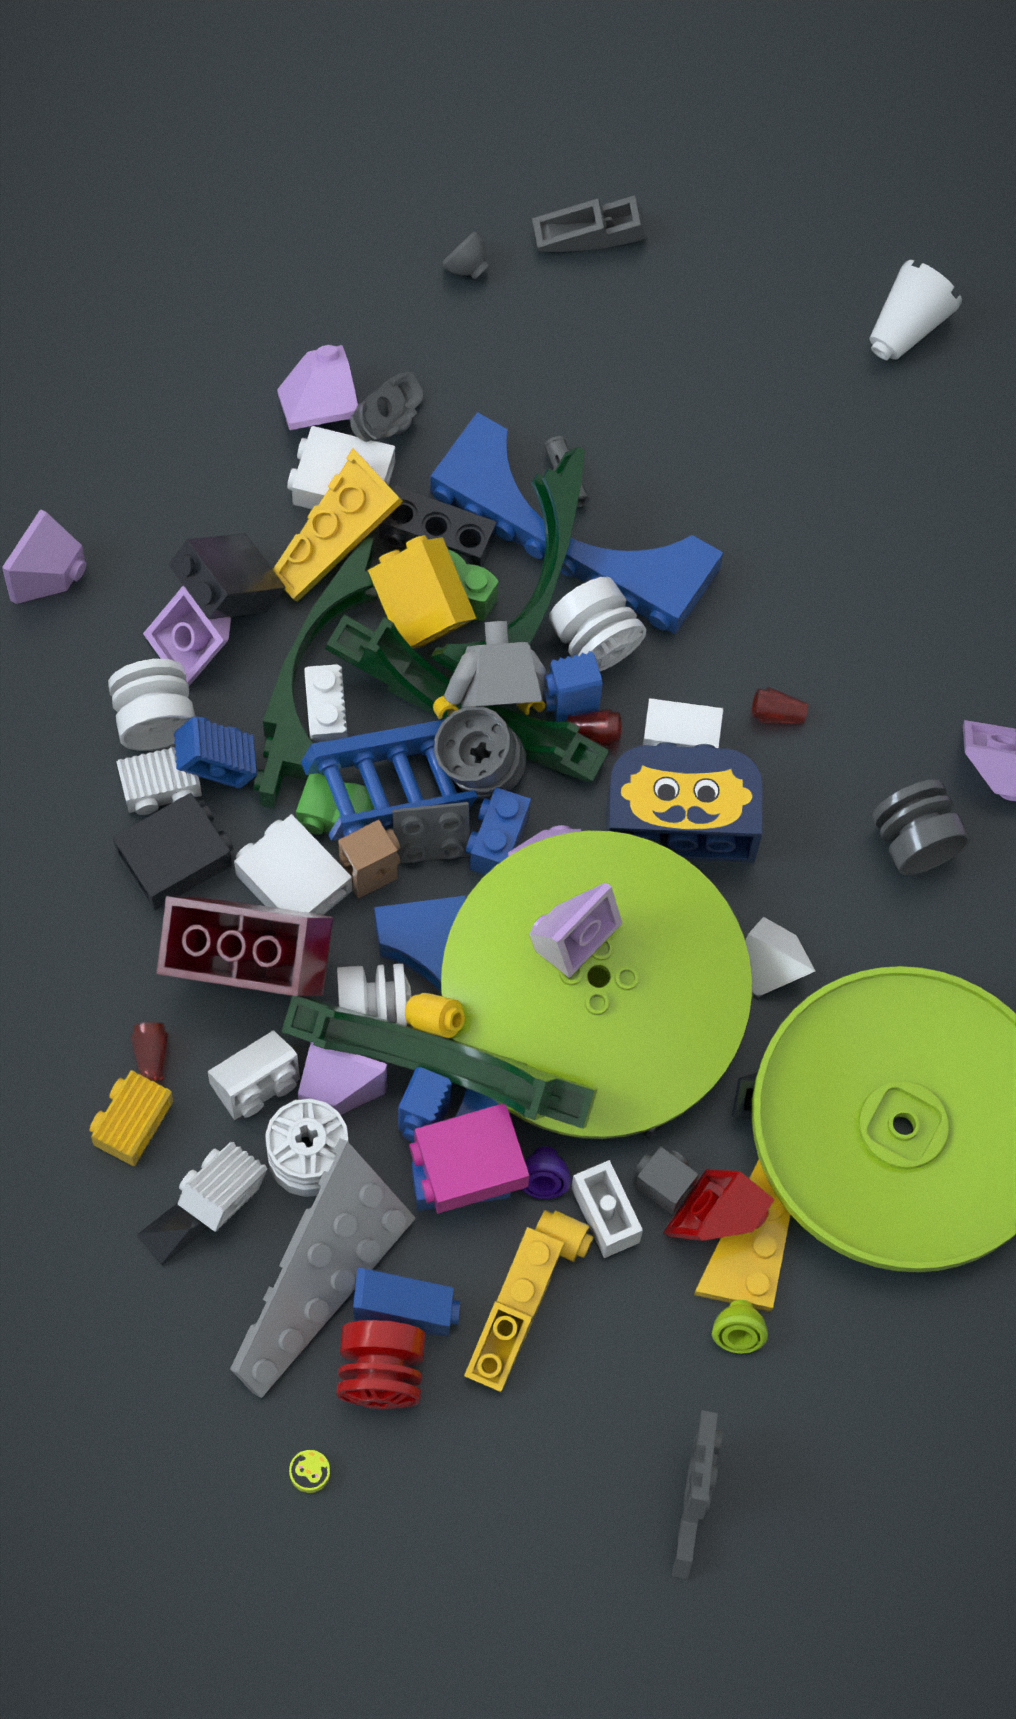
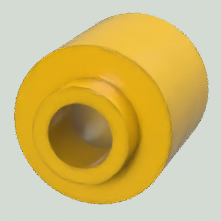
M430 993L412 996L405 1008V1019L409 1025L420 1031L445 1038L455 1036L462 1028L465 1020L463 1007L458 1000Z
M545 1210L535 1230L565 1242L560 1256L572 1262L575 1261L577 1256L585 1258L594 1236L588 1234L589 1225L559 1211L551 1213Z

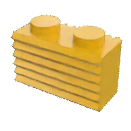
M131 1070L126 1079L119 1078L116 1081L109 1096L113 1101L106 1112L100 1110L96 1114L89 1130L93 1133L91 1138L94 1146L135 1167L166 1113H168L169 1108L172 1106L173 1096L168 1088H164L162 1085H158L156 1082Z

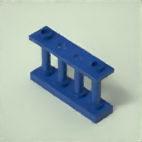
M445 719L310 745L301 761L305 774L320 773L325 775L340 817L329 833L331 841L341 839L377 820L381 822L385 830L393 829L392 809L468 802L470 809L478 797L476 791L457 793L452 779L438 765L434 753L435 735ZM421 753L427 757L442 797L423 799L407 756ZM383 760L393 762L409 803L389 806L373 765L374 762ZM354 766L360 770L375 810L355 813L339 769Z

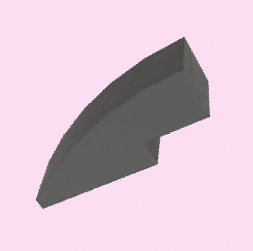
M635 195L601 205L599 199H594L532 218L539 251L566 252L601 249L648 238L643 211Z

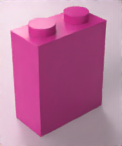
M499 1104L414 1129L415 1142L409 1144L415 1167L421 1165L426 1176V1179L421 1180L423 1194L427 1204L434 1202L437 1214L528 1187L529 1173L507 1105Z

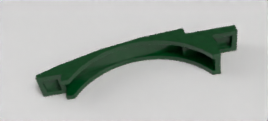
M579 446L565 452L555 471L549 468L543 476L538 473L531 482L543 514L546 539L545 558L538 584L530 600L519 615L507 625L509 643L528 642L530 645L550 604L569 547L582 483L585 450ZM486 639L473 643L446 644L445 647H437L431 658L454 673L467 647L486 645ZM461 703L456 704L458 709L464 708Z
M366 537L345 561L311 609L282 665L263 719L264 736L267 737L263 757L267 758L265 770H258L254 784V791L259 792L260 806L275 809L284 776L306 781L309 775L305 774L301 761L313 742L309 739L301 725L293 700L297 671L307 649L327 625L345 612L359 605L377 600L378 594L368 572L374 557L373 538Z
M343 615L326 644L325 650L389 685L387 691L436 716L433 704L439 697L444 696L450 679L425 661L407 643L394 622L383 617L376 631H373L350 617ZM486 705L485 707L495 711L521 739L527 759L583 781L592 783L609 752L606 748L577 733L580 727L571 722L536 719L507 710L498 705ZM448 710L443 713L441 720L448 717Z
M292 995L282 1029L283 1033L313 1042L314 1046L323 1049L361 1055L413 1070L416 1067L424 1068L449 1078L452 1083L495 1099L514 1109L522 1116L533 1120L546 1116L582 1129L586 1128L597 1093V1089L528 1067L526 1063L445 1037L429 1034L396 1022L304 996Z

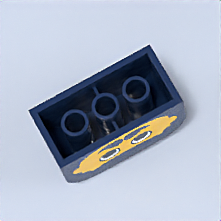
M663 742L656 746L644 745L634 747L623 753L613 766L606 806V831L630 834L650 840L670 849L686 860L755 862L762 837L763 784L760 771L756 764L745 754L732 749L716 748L710 744L678 747L674 743Z

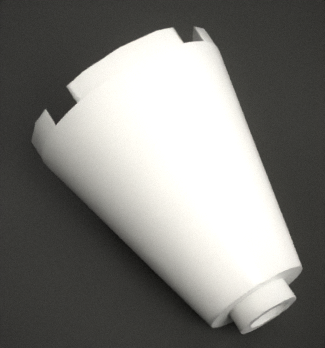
M908 260L903 264L869 338L873 345L871 347L872 351L883 360H888L889 358L897 360L958 310L962 304L961 296L959 295L955 299L951 293L954 289L952 283L938 271L924 263L919 268L911 266L914 260Z

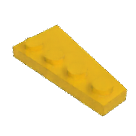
M354 448L346 457L348 461L338 475L335 474L327 486L329 489L319 505H315L307 516L309 520L300 534L294 536L273 568V571L285 585L286 592L297 602L403 502Z
M758 1160L749 1179L774 1199V1202L768 1209V1218L761 1227L751 1233L721 1237L694 1295L732 1303L735 1300H746L753 1305V1308L772 1312L791 1214L776 1196L766 1178L760 1160Z

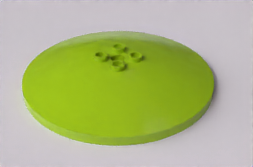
M579 831L548 837L532 843L511 854L480 880L463 903L450 929L441 970V996L458 1000L463 1007L465 1015L464 1024L458 1033L451 1037L452 1040L526 1063L528 1067L597 1089L587 1126L583 1129L546 1116L533 1120L522 1116L507 1106L510 1113L532 1125L557 1134L588 1139H608L634 1135L661 1126L686 1112L714 1087L734 1058L744 1036L751 1006L752 973L745 938L737 918L722 894L699 869L670 849L644 838L612 831ZM603 883H607L612 887L622 924L569 978L535 951L529 933L532 931L535 922L541 916L548 915L557 905ZM593 968H602L609 974L610 981L604 987H594L588 981V972Z
M903 966L880 967L842 977L825 985L799 1004L783 1021L771 1039L760 1063L752 1098L753 1135L760 1163L776 1196L795 1220L816 1239L840 1254L870 1266L903 1272H929L958 1267L990 1254L1011 1240L1016 1235V1014L998 998L962 978L941 971ZM897 1117L907 1118L913 1125V1132L908 1135L899 1134L893 1127V1120Z

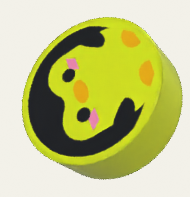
M305 1450L298 1453L292 1459L289 1467L291 1482L298 1490L305 1493H314L323 1489L330 1478L328 1460L322 1453L315 1450Z

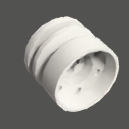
M599 577L576 587L566 594L549 614L548 622L560 640L565 644L570 643L569 654L573 657L575 654L580 656L582 653L587 655L589 651L593 652L599 671L605 670L627 657L640 645L646 636V628L639 619H636L637 615L630 607H625L626 598L610 577Z
M170 659L138 661L119 669L108 680L113 709L118 712L116 714V724L120 743L128 749L154 751L176 745L174 743L175 731L192 717H195L193 703L187 698L189 696V686L186 682L185 668L177 661Z
M393 964L394 981L385 982L384 965H378L375 982L367 983L363 966L337 967L340 1007L405 1026H411L405 1019V1008L411 998V990L404 973L403 964Z
M311 1098L294 1100L281 1107L270 1119L265 1137L269 1169L276 1182L292 1194L303 1197L318 1195L321 1188L318 1183L323 1172L329 1171L337 1155L334 1149L339 1138L348 1141L347 1125L337 1110L326 1102ZM309 1137V1140L313 1142V1146L306 1148L302 1138Z

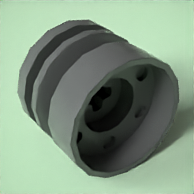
M467 706L459 709L441 723L435 735L434 753L438 765L464 792L475 790L478 799H491L495 787L510 791L519 783L525 771L526 752L521 739L493 710L483 706Z
M926 780L905 787L886 798L872 812V820L875 826L880 828L882 839L886 842L893 841L889 846V853L899 873L902 875H914L935 868L955 857L970 843L971 836L961 817L956 813H950L954 803L951 798L946 796L947 790L940 780Z

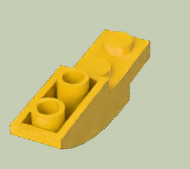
M527 1227L501 1292L493 1305L465 1372V1377L502 1392L548 1288L551 1275L565 1242Z

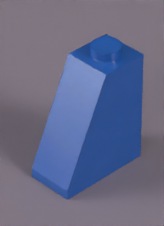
M357 1268L353 1304L354 1322L370 1320L392 1321L418 1327L425 1331V1334L449 1336L450 1324L458 1325L460 1301L453 1300V1287Z

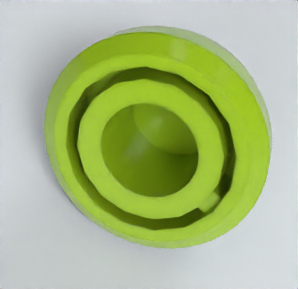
M735 1300L717 1316L713 1324L712 1337L721 1348L732 1353L744 1354L760 1349L768 1339V1331L764 1318L753 1308L750 1302Z

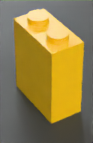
M426 535L416 537L406 542L407 549L402 552L394 550L379 557L380 564L368 570L388 620L394 622L400 634L413 649L423 647L477 619L443 537L427 539Z

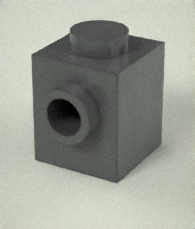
M660 1146L653 1156L647 1153L637 1165L634 1171L638 1174L635 1188L673 1215L695 1186L699 1174L688 1167L689 1162L681 1154L674 1150L668 1152Z

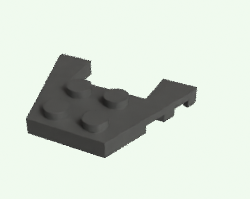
M701 1411L691 1451L683 1501L684 1509L679 1527L678 1548L672 1577L688 1580L693 1561L699 1519L704 1520L706 1510L709 1511L712 1491L715 1489L718 1466L716 1465L717 1455L720 1453L723 1430L716 1429L718 1413Z

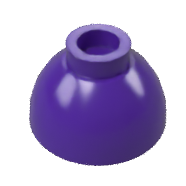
M547 1146L539 1147L524 1160L529 1173L528 1187L521 1189L524 1193L538 1199H552L563 1195L569 1190L571 1186V1173L568 1165L557 1155L555 1149Z

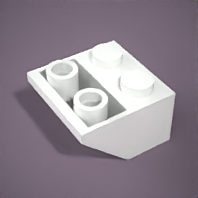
M274 1030L207 1071L210 1085L234 1120L242 1115L245 1118L254 1115L263 1108V1102L274 1095H277V1097L286 1095L296 1087V1082L300 1080L297 1053Z

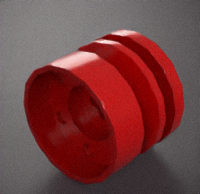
M356 1321L343 1325L340 1356L356 1363L339 1367L338 1376L344 1381L337 1384V1398L344 1402L374 1409L405 1408L419 1404L421 1389L416 1386L422 1383V1373L406 1366L417 1365L423 1362L425 1331L412 1325L392 1321Z

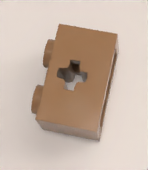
M379 820L338 840L339 863L352 876V890L357 899L398 879L397 864L400 863V858L397 850L400 849V844L391 829L385 831Z

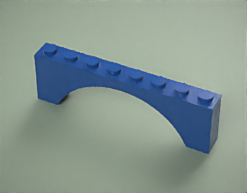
M477 412L431 474L430 493L433 494L437 501L496 521V534L506 541L512 540L523 546L531 556L537 559H544L546 545L544 520L527 503L513 479L507 457L508 429ZM693 535L668 546L641 551L604 549L583 543L571 537L560 572L569 577L575 576L585 583L599 577H610L626 598L625 607H630L634 612L647 618L657 629L668 630L676 634L719 572L723 552Z
M457 896L374 907L380 956L410 968L427 980L441 994V970L445 946L450 929L466 897ZM467 1088L456 1117L499 1104L492 1098ZM412 1162V1180L417 1211L436 1209L434 1202L427 1204L423 1194L421 1180L426 1179L422 1165L415 1167L414 1162ZM511 1192L479 1202L508 1199Z

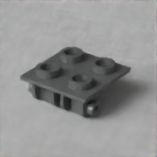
M468 802L392 809V831L400 844V849L397 850L400 863L470 857V853L466 852L470 837Z

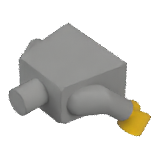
M507 621L485 622L486 645L467 647L465 654L462 655L444 696L439 697L433 704V710L438 719L442 718L446 710H448V716L459 710L456 704L460 703L462 707L516 703L525 715H529L531 705L538 712L545 709L542 695L545 685L544 675L547 674L546 668L535 652L531 650L528 642H508Z

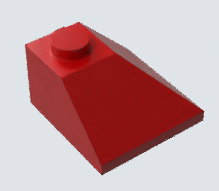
M706 1169L664 1230V1233L668 1237L701 1241L751 1233L761 1227L767 1220L769 1215L768 1209L774 1202V1199L741 1171Z

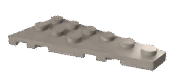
M339 1138L334 1149L337 1155L329 1171H324L318 1183L321 1186L312 1207L305 1210L279 1265L282 1267L281 1273L274 1287L269 1286L263 1298L266 1301L257 1323L250 1326L230 1368L248 1389L260 1398L265 1395L355 1290L357 1268L372 1270L416 1219L351 1144Z

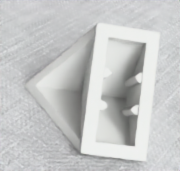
M763 917L748 934L745 942L752 973V995L758 999L763 994L815 972L797 935Z

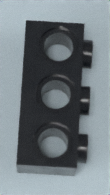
M395 485L393 491L403 502L379 524L380 539H383L392 547L407 548L406 542L422 535H426L427 539L443 537L447 549L457 553L466 564L484 566L496 539V521ZM399 518H406L410 521L405 524L397 523L395 520ZM433 530L442 531L444 534L440 536H433L429 534V532ZM467 542H472L477 544L478 546L474 548H466L463 546V544Z

